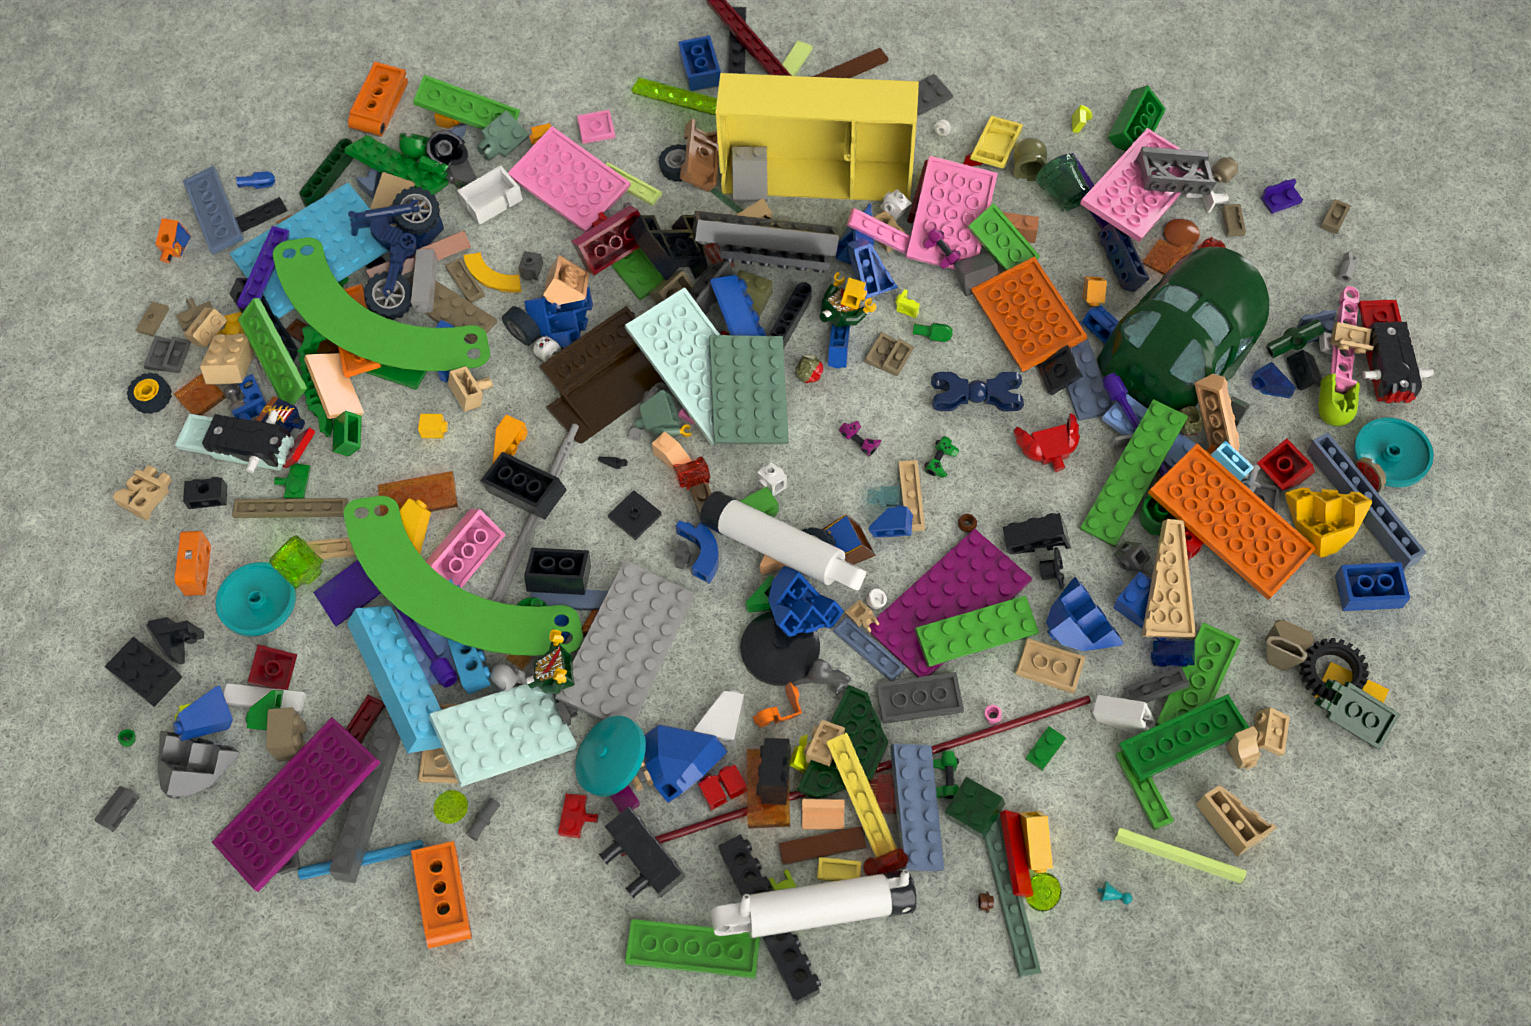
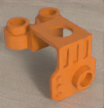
M791 682L785 686V692L792 705L794 714L781 718L777 706L767 708L753 716L755 725L761 728L769 725L772 721L778 724L802 714L798 702L799 691L797 687L793 686Z

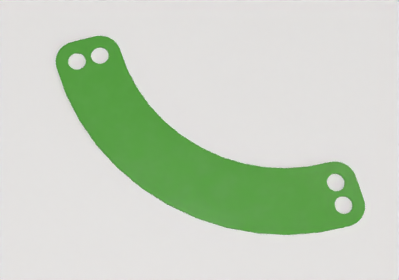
M306 237L284 241L275 247L273 259L276 272L290 302L310 326L340 348L361 358L383 365L422 371H452L465 366L468 369L477 368L489 360L490 347L487 334L479 326L468 325L452 328L418 327L384 318L359 304L347 294L333 276L326 261L323 246L319 240ZM304 246H311L314 249L310 255H303L300 251ZM286 249H294L296 254L292 258L283 257V252ZM475 334L478 339L474 344H467L464 341L465 336ZM470 349L480 350V356L476 359L469 358L467 353Z
M387 496L359 498L352 500L346 505L344 519L348 537L365 573L378 590L396 608L418 624L440 636L463 645L511 655L544 656L549 650L551 644L549 635L553 629L569 632L572 635L573 639L570 643H561V646L568 653L575 652L582 645L583 633L579 615L569 606L534 607L503 604L469 593L439 575L416 551L402 523L399 506L392 498ZM384 505L389 511L384 516H378L374 513L375 507ZM361 507L369 511L368 516L362 519L354 515L355 510ZM558 615H565L568 617L569 623L564 627H560L555 624L554 619Z

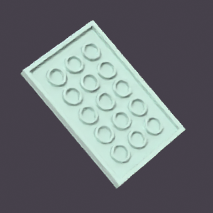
M528 684L511 688L508 692L501 691L430 713L429 716L460 787L576 749L577 746L567 724L563 725L562 718L555 708L556 702L552 694L544 693L538 686L531 689Z

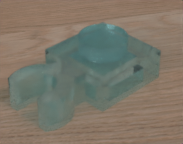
M900 486L881 487V491L869 489L868 495H873L874 497L867 498V502L870 505L880 502L881 507H896L900 505L901 488Z

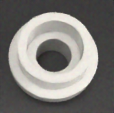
M939 120L935 123L934 132L936 134L947 136L950 133L951 127L948 121Z

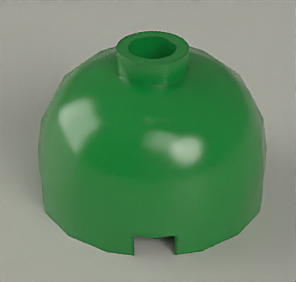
M400 133L399 149L402 154L418 162V159L422 156H428L425 148L429 138L412 133L409 137L406 136V133Z

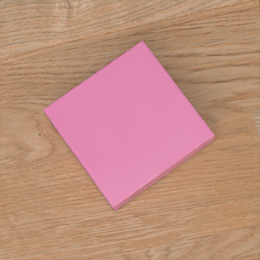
M610 110L577 116L583 144L616 138Z

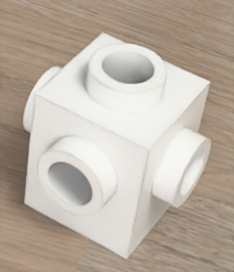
M897 189L892 193L888 192L883 197L884 202L880 207L897 220L907 211L912 203Z
M773 463L762 467L757 472L759 488L768 487L773 496L787 488V475L784 474L780 467L775 466Z

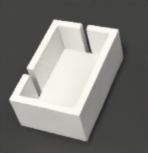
M502 166L457 190L461 204L471 213V216L479 225L507 209L506 206L512 207L523 200L520 187Z

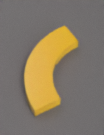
M481 252L463 255L466 267L472 276L483 286L499 290L500 292H522L519 274L506 275L492 270L483 261Z

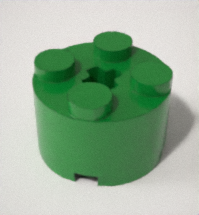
M1148 495L1140 510L1139 520L1149 534L1160 535L1164 520L1177 519L1151 495Z

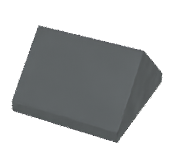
M987 252L953 264L965 296L972 295L971 288L998 275L997 263Z

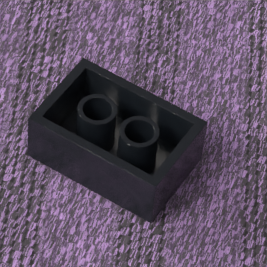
M531 547L524 574L527 592L585 595L591 570L589 550Z
M132 637L104 666L114 677L153 707L182 678L174 667L135 637Z

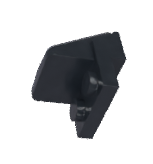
M165 617L150 620L146 624L147 630L163 655L168 660L178 664L185 663L184 642L192 644L196 643L199 639H204V631L189 621L176 623L170 618Z

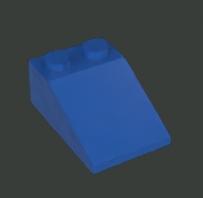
M1139 572L1116 599L1113 608L1143 629L1152 579ZM1154 637L1161 643H1163L1167 639L1162 637Z

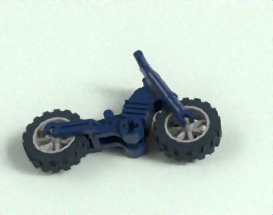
M409 187L407 190L406 188L401 190V193L395 196L396 199L393 200L392 205L388 207L365 210L359 213L354 211L348 212L352 236L358 235V229L370 228L372 237L381 247L390 251L388 273L387 271H383L381 274L377 273L368 280V284L365 285L364 298L365 304L370 311L391 320L403 317V314H407L412 306V287L401 273L403 272L405 260L411 259L416 255L417 247L414 234L423 235L425 232L429 233L430 229H434L439 221V202L434 194L432 195L427 189L423 190L422 187ZM426 204L429 210H423L421 208ZM421 214H428V216L424 219ZM400 289L402 295L396 294V291ZM376 291L383 296L375 298ZM395 298L401 299V301L397 304ZM383 300L384 306L379 304L378 302ZM391 302H392V304L394 305V306H391V307H387V306H389V303H391Z

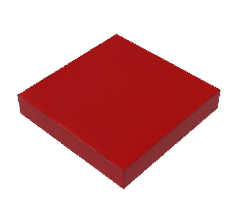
M309 427L297 436L294 446L289 449L290 453L286 456V464H283L282 467L288 468L298 462L314 436L315 430Z

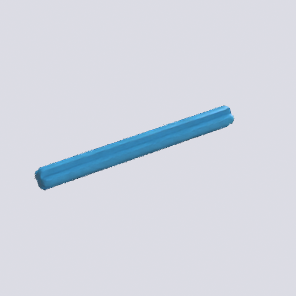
M416 840L365 852L361 866L412 855L411 851L424 848V843L422 840ZM332 860L300 867L298 869L299 879L304 880L330 874L329 869Z

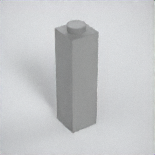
M434 249L416 250L411 304L415 313L433 312L438 262Z

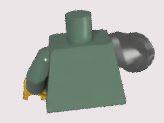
M659 382L649 391H645L640 405L642 416L635 419L638 429L645 427L655 435H661L664 431L670 436L682 434L683 437H690L692 433L684 432L685 429H691L690 425L686 424L679 428L681 423L671 390L666 384Z

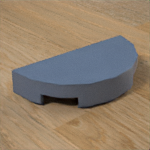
M460 123L446 131L459 135L462 139L465 135L467 124Z

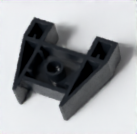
M640 215L630 227L636 243L665 280H668L679 267H690L695 279L708 267L705 246L695 241L692 233L694 215H681L671 226L672 230H661L654 215Z

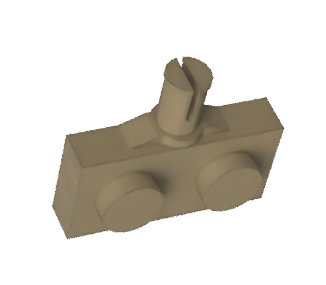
M192 298L186 300L189 309L176 315L183 331L190 327L204 308H213L210 301L196 306Z

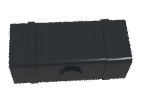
M630 806L605 826L606 830L613 837L614 843L598 855L608 865L621 852L625 853L641 872L636 880L625 887L633 899L647 886H652L661 898L685 878L676 861L670 857L645 826L639 815L637 816Z

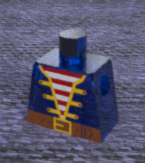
M275 396L271 398L255 419L258 422H265L271 411H275L279 414L275 424L285 427L289 433L294 428L302 430L305 425V421L300 418L296 406Z

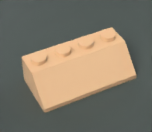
M558 255L548 271L543 296L549 302L557 303L558 305L584 300L587 292L589 272Z
M1211 374L1194 383L1208 445L1210 447L1213 444L1214 448L1217 449L1227 441L1238 452L1240 447L1239 434L1235 426V416L1232 412L1227 381L1225 377Z

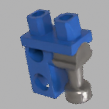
M253 374L245 377L242 383H238L245 396L244 398L240 399L238 397L240 391L236 385H230L224 389L225 397L231 399L232 402L230 404L231 412L238 419L251 420L255 416L259 417L261 411L267 405L260 385ZM249 381L253 382V384L244 387L245 383ZM267 413L262 420L268 418L269 413Z

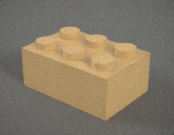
M219 334L213 337L200 365L206 384L243 382L254 356V350L245 334Z

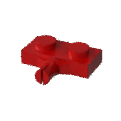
M565 795L558 830L559 836L580 838L585 822H598V814H590L586 811L588 800L586 795Z

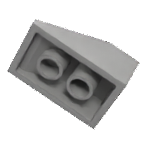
M732 147L733 202H757L762 198L765 201L768 200L767 147Z

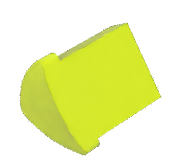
M1080 105L1072 115V132L1079 133L1085 126L1086 120L1093 118L1089 108Z

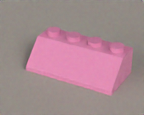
M470 509L430 555L426 563L439 575L447 580L452 579L455 585H460L462 588L506 534L480 509Z

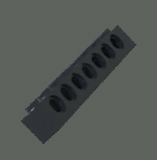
M740 834L718 845L719 852L742 898L744 894L770 892L771 884L767 876L762 877L759 871L762 869L757 857L753 859L750 853L753 849L748 839L744 840ZM738 857H745L747 859L744 864H737L735 862ZM753 875L757 879L753 883H747L745 878ZM785 932L786 938L783 941H776L774 939L775 934L762 936L795 1004L798 1005L819 994L821 982L816 973L812 975L809 966H811L810 960L806 953L802 955L799 949L801 943L797 935ZM787 952H793L796 957L793 961H786L784 955ZM796 972H803L806 978L803 981H797L793 976Z

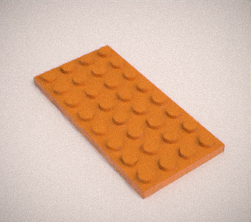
M1196 444L1148 491L1149 495L1177 520H1183L1186 528L1267 600L1281 588L1317 549L1199 444Z

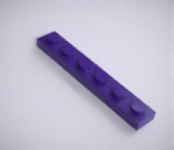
M275 226L271 227L238 299L237 307L246 309L253 298L261 300L275 269L273 251L278 244L288 240L289 230Z

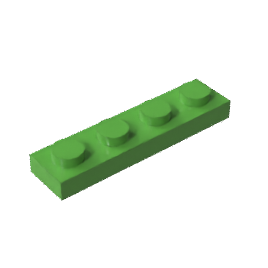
M1121 751L1117 752L1115 756L1153 830L1172 824L1174 819L1152 777L1139 782Z

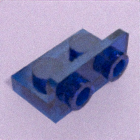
M1195 640L1153 641V652H1151L1153 666L1186 667L1188 665H1195Z

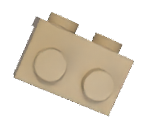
M1336 322L1333 325L1330 345L1337 346L1339 350L1353 349L1354 353L1366 354V351L1373 350V346H1369L1371 329Z

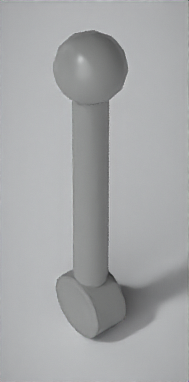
M254 357L252 362L256 365L262 383L266 387L268 384L260 368L259 359Z

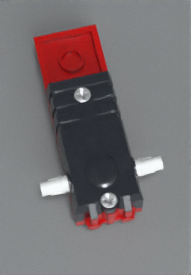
M1397 300L1359 301L1358 308L1363 328L1371 329L1369 346H1373L1372 351H1366L1370 371H1364L1363 378L1372 379L1377 402L1384 401L1387 404L1393 401L1394 403H1399L1400 401L1404 403L1412 402L1422 389L1421 378L1433 377L1434 370L1418 368L1413 345H1411V337H1409L1407 321L1402 322Z

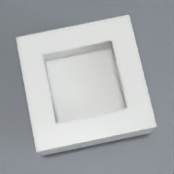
M1324 332L1319 335L1321 352L1332 355L1333 345H1330L1332 334Z

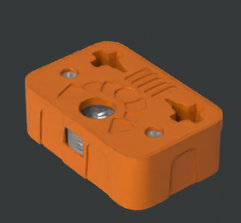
M182 531L180 533L175 583L184 596L206 595L211 544L202 531Z

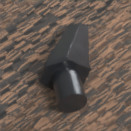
M599 456L598 458L599 462L615 469H620L628 464L626 459Z

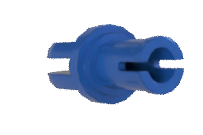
M268 171L253 172L252 176L236 177L238 188L254 186L256 189L268 188L275 184V176Z

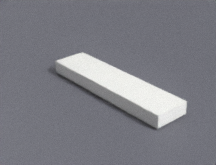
M227 683L224 697L227 705L251 707L270 691L281 689ZM284 690L281 708L293 707L297 713H301L306 694L304 692Z

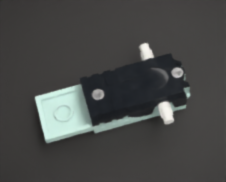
M271 411L265 422L238 419L215 414L213 418L189 414L175 446L181 450L208 454L214 459L246 464V471L254 473L256 466L280 471L283 464H286V456L290 453L289 449L294 446V438L285 427L275 424L279 415L275 411Z

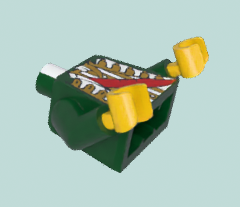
M836 272L834 275L835 282L830 284L823 295L820 320L823 323L830 321L836 327L845 325L855 326L867 316V312H874L876 310V304H872V299L868 298L864 302L865 307L859 304L858 310L841 305L844 289L837 287L845 283V275L841 280H838L840 272Z
M551 630L549 650L544 656L534 662V675L526 678L527 684L531 689L538 686L546 694H559L562 689L575 685L572 656L561 646L564 639L559 630Z

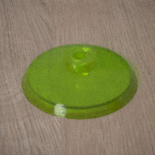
M445 791L434 802V815L442 823H456L466 815L468 801L465 795L459 791Z
M1046 872L1037 873L1030 878L1033 896L1025 898L1029 906L1034 910L1040 912L1049 911L1058 904L1061 898V885L1054 875Z

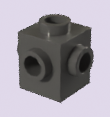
M1125 541L1114 553L1121 568L1140 571L1151 558L1143 544Z

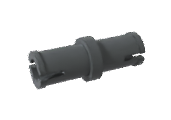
M489 798L482 811L476 814L475 821L465 834L475 841L478 840L486 825L489 826L491 823L490 819L500 807V804L494 799Z

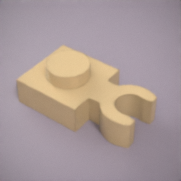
M860 599L845 611L846 615L858 627L863 624L867 632H871L870 623L879 625L877 618L873 616L872 610Z

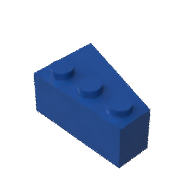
M862 238L847 243L855 280L866 283L864 288L867 291L865 299L898 288L870 242Z

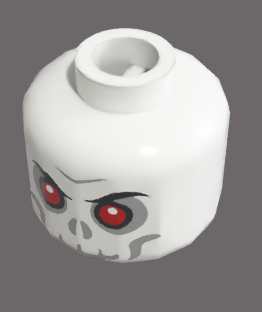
M548 336L537 339L534 344V354L544 362L561 351L558 342Z

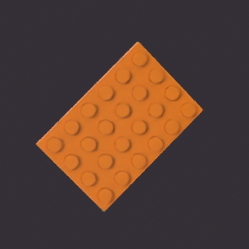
M1035 256L971 288L973 296L1021 372L1044 362L1066 345L1073 347L1087 340L1086 333Z

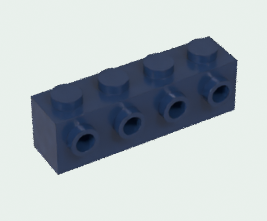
M1108 223L1097 234L1100 244L1104 247L1106 257L1113 267V272L1119 280L1120 287L1124 290L1135 292L1149 280L1148 274L1130 236Z

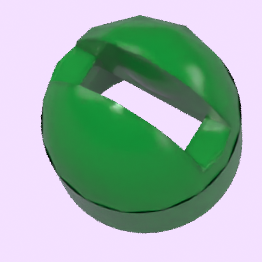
M125 729L118 734V740L123 747H131L136 742V736L133 730Z

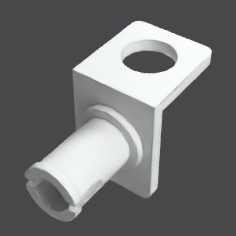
M1213 190L1209 195L1186 193L1187 198L1202 197L1207 213L1212 211L1215 204L1225 205L1228 203L1227 193H1213Z

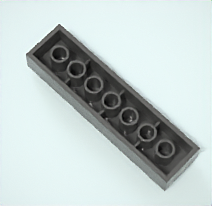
M703 211L694 212L692 233L695 241H698L699 244L706 245L708 242L715 243L717 246H726L728 244L733 245L735 248L747 246L753 250L765 248L771 252L784 250L789 254L802 252L807 256L820 254L821 257L825 258L836 256L839 234L834 226Z

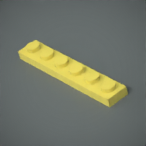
M845 733L826 741L876 859L879 860L898 852L848 734Z

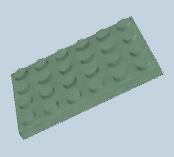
M710 335L709 351L714 444H788L783 336Z

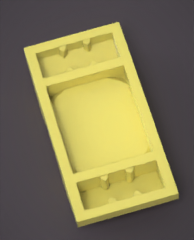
M990 116L971 155V160L1004 169L1013 148L1016 146L1023 124Z

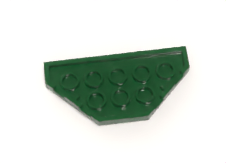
M848 685L830 723L845 728L844 734H848L868 781H871L889 742L882 730L881 723L873 709L868 693ZM834 758L830 766L811 760L800 781L797 792L814 799H820L845 790L846 786Z

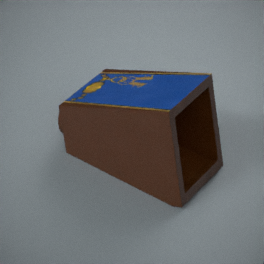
M843 515L822 529L831 534L836 542V547L845 552V561L855 565L876 556L860 524L848 515Z

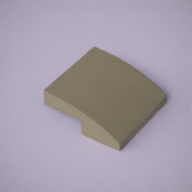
M881 332L863 362L898 376L915 347L900 338L896 341Z

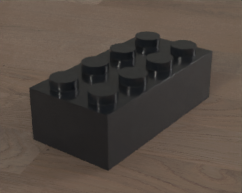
M504 452L499 455L480 480L490 494L544 520L567 491L558 477Z

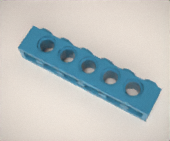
M452 579L448 580L449 582L455 585ZM447 638L462 686L470 695L491 686L489 680L491 672L489 667L484 665L483 661L486 660L483 650L463 645Z

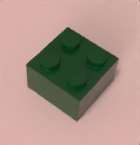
M965 777L944 813L947 819L984 840L1003 809L1005 802L1002 796Z

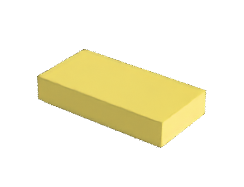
M819 857L817 880L840 881L860 878L861 861Z

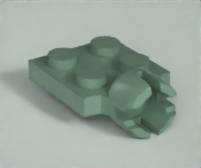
M506 110L481 131L484 139L477 144V150L481 155L484 153L485 156L483 158L488 161L499 154L505 158L528 139L529 134Z

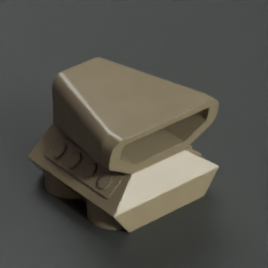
M1285 620L1275 621L1265 638L1267 663L1279 670L1285 671L1304 662L1307 658L1306 652L1314 642L1311 632Z

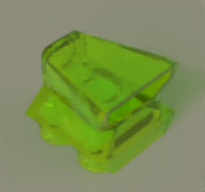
M295 535L290 537L270 558L269 564L297 589L305 583L310 585L322 574L323 571L320 567L324 561L308 546L304 539Z

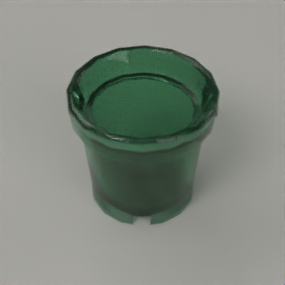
M1070 153L1058 156L1048 162L1037 173L1035 179L1039 187L1047 191L1062 212H1064V208L1068 212L1079 207L1082 198L1090 191L1078 168L1079 164L1075 155Z

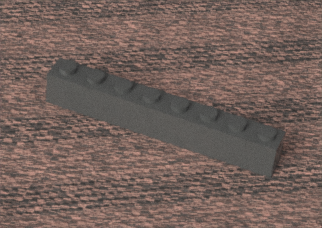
M379 717L368 750L381 763L355 790L329 872L337 881L356 883L401 741L391 717Z

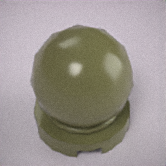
M1026 138L1020 141L1015 146L1013 153L1015 177L1017 179L1025 178L1027 181L1042 180V176L1046 173L1048 174L1046 146L1036 138Z

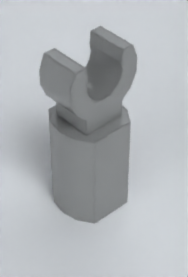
M1352 251L1346 252L1343 255L1344 262L1338 274V279L1343 282L1351 280L1355 263L1358 262L1357 256L1351 257Z

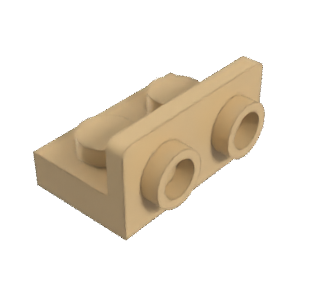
M1271 707L1257 711L1254 727L1258 732V749L1263 748L1278 756L1285 754L1290 716Z
M821 720L819 726L814 727L811 744L807 743L805 747L806 763L809 764L813 760L830 766L833 756L826 741L844 734L845 728Z

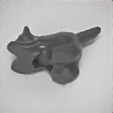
M816 659L813 661L807 677L798 678L792 684L793 686L808 683L828 684L833 687L835 694L838 695L847 689V682L851 681V677L840 670H832L831 665L823 659Z

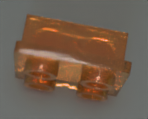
M1159 239L1144 259L1143 265L1164 275L1177 261L1192 252L1195 243L1188 240L1185 246L1181 245L1179 248L1163 239Z

